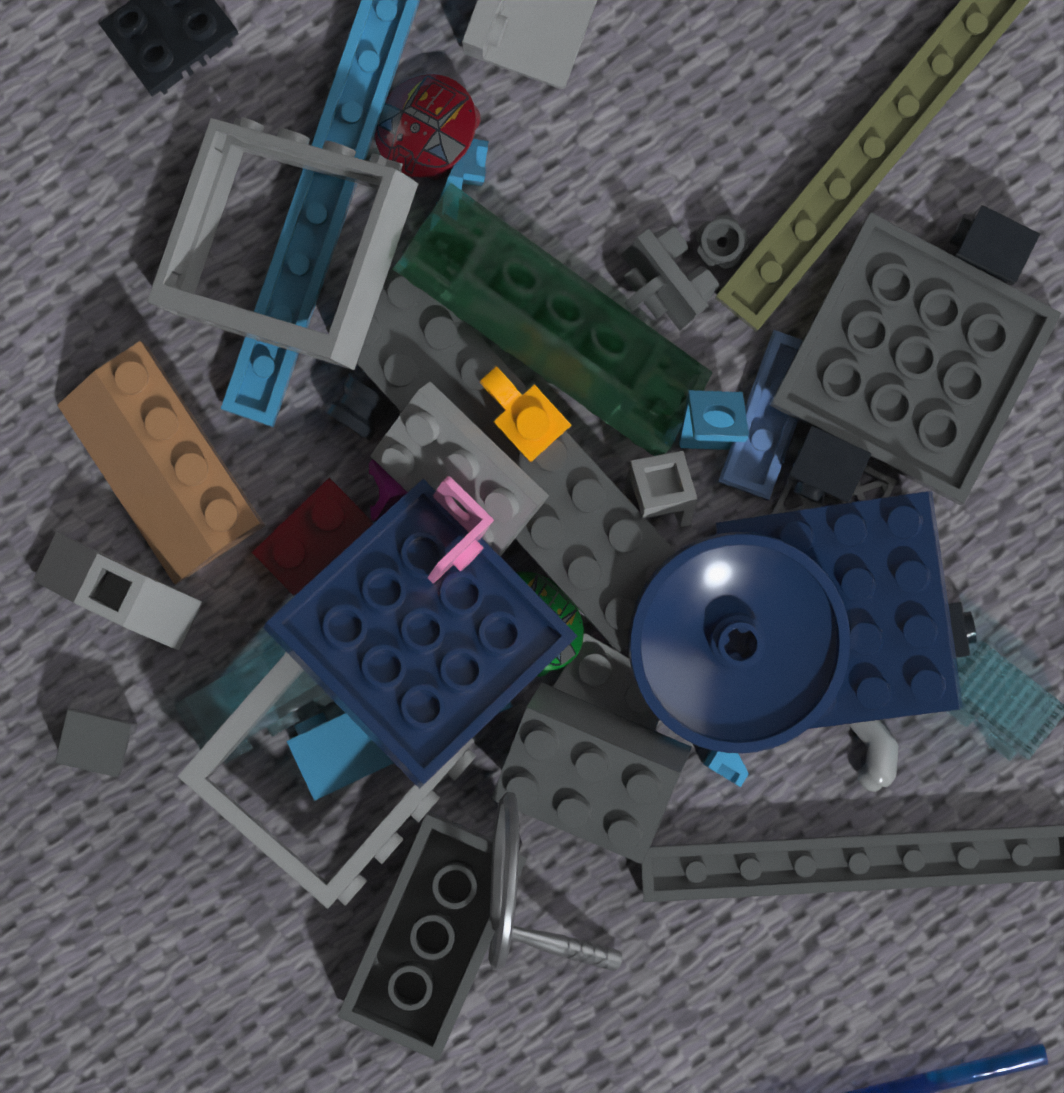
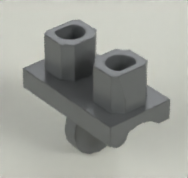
M673 225L654 234L648 228L634 239V243L621 256L632 269L624 278L636 292L625 302V305L632 312L645 304L656 319L666 313L680 331L708 307L706 302L720 286L707 268L700 266L688 276H685L674 262L688 247L684 237Z

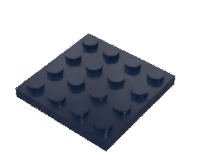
M424 478L273 615L263 627L419 789L577 637L570 627L482 538L478 542L484 549L462 571H459L453 565L434 584L428 579L437 563L469 532L434 498L433 495L436 491Z
M932 491L716 522L717 534L729 532L764 534L782 540L799 549L816 562L828 575L843 601L848 617L851 640L847 671L832 704L809 729L963 709Z

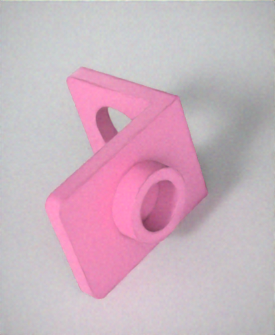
M447 476L441 482L433 496L469 533L434 567L428 576V579L433 584L453 565L459 571H462L484 549L478 540L486 533L494 521L450 476ZM452 497L458 500L464 506L468 513L463 511L456 504Z

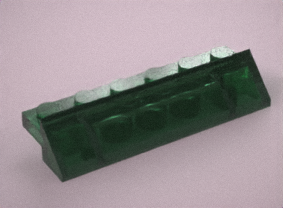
M452 183L447 187L405 246L402 255L393 267L394 271L406 278L413 286L427 293L452 311L458 318L466 321L498 344L501 349L512 354L540 374L547 382L558 387L586 407L589 412L600 417L629 438L635 445L643 448L653 456L666 454L671 448L684 422L683 416L689 390L704 391L713 373Z

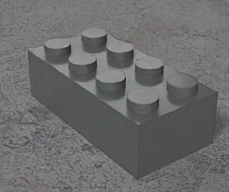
M431 811L427 812L337 1016L338 1018L439 1061L496 931L490 916L492 838ZM519 851L518 878L528 855Z

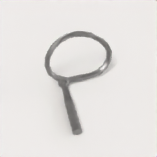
M506 792L499 800L493 837L490 916L496 931L489 947L488 959L493 970H500L505 966L511 940L555 956L567 957V959L573 961L579 960L581 963L616 971L622 963V954L619 950L609 947L605 948V946L598 944L593 945L591 942L580 941L572 937L567 938V936L562 934L526 929L514 925L519 867V814L516 794Z

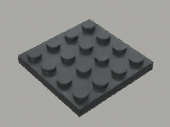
M870 212L866 216L769 405L810 427L814 426L872 453L870 456L872 460L958 505H963L1045 347L1061 312Z

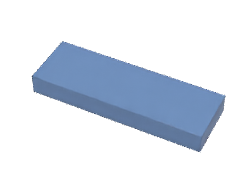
M773 330L745 406L749 430L748 439L746 442H732L718 480L719 483L765 500L770 499L798 420L769 404L802 342L801 339Z

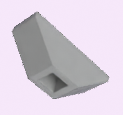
M59 532L55 533L33 579L38 584L93 613L180 651L203 604L202 601Z

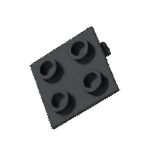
M130 0L98 23L152 97L160 91L163 95H166L170 87L184 78L181 72L185 70L189 76L195 74L190 67L192 64L199 61L203 67L206 66L207 62L203 56L207 54L211 59L227 46L228 48L232 47L233 43L231 40L239 35L237 28L215 0Z

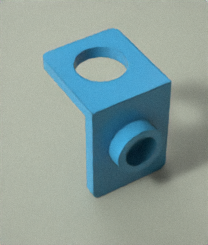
M689 390L679 435V445L681 448L729 450L732 442L747 441L749 430L743 392Z

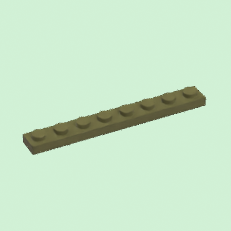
M961 0L716 295L715 299L757 332L1031 0Z

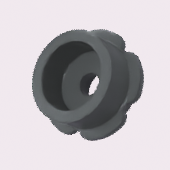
M718 216L712 222H704L696 235V241L699 243L697 253L700 259L709 266L716 264L722 269L732 268L739 264L742 259L741 254L746 252L749 246V237L746 230L738 225L736 219L729 216ZM719 238L727 240L725 247L721 248L717 245Z

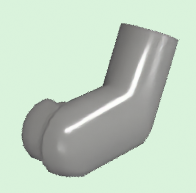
M880 720L848 724L868 748L866 764L857 772L858 781L861 786L871 792H876L882 787L890 786L897 774L899 746L895 738Z

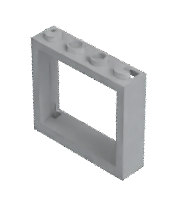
M244 117L241 119L235 118L234 124L210 118L147 303L179 317L354 370L418 183L401 173L402 163L388 160L379 154L372 153L370 160L366 161L355 158V150L332 141H325L323 148L308 145L310 141L308 137L288 129L279 128L277 136L264 133V126L260 123ZM244 152L378 189L329 334L195 294Z
M286 652L177 777L327 909L336 899L346 906L367 882L359 873L374 857L383 864L403 841V838L396 831L405 820L412 816L419 822L439 800L440 797L432 790L441 779L448 774L453 780H456L474 760L476 755L469 747L476 739L473 737L420 789L414 785L332 880L327 883L209 779L304 671Z

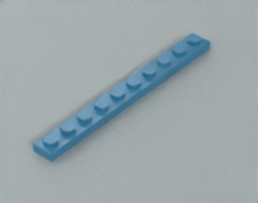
M361 0L311 146L323 148L325 141H332L355 150V158L366 160L420 0ZM303 168L254 312L308 328L357 183ZM245 337L221 409L274 428L299 353Z

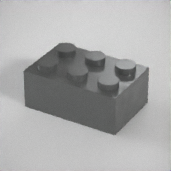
M541 682L526 707L491 800L499 803V800L506 792H513L516 794L519 812L643 864L692 746Z

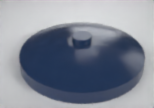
M729 532L708 536L688 544L667 558L655 570L641 590L635 603L629 627L628 648L630 664L636 684L646 703L664 725L683 739L700 747L724 753L743 754L764 751L785 744L808 730L822 717L837 696L843 683L849 662L851 640L848 617L843 601L833 582L816 562L799 549L777 538L751 532Z

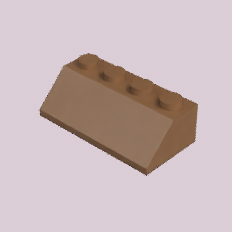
M139 341L96 369L57 405L175 585L265 527L260 516L149 347L143 342Z

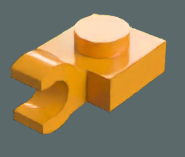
M497 366L479 382L505 410L493 423L530 463L572 426L535 384L522 395Z

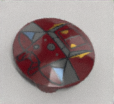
M437 74L420 75L403 82L387 97L375 130L376 145L381 156L403 164L401 173L406 176L416 178L428 177L432 180H440L450 174L453 166L469 149L475 131L481 121L480 112L474 105L470 94L457 81Z

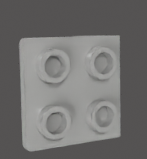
M477 0L462 41L463 52L470 57L558 89H564L598 0Z

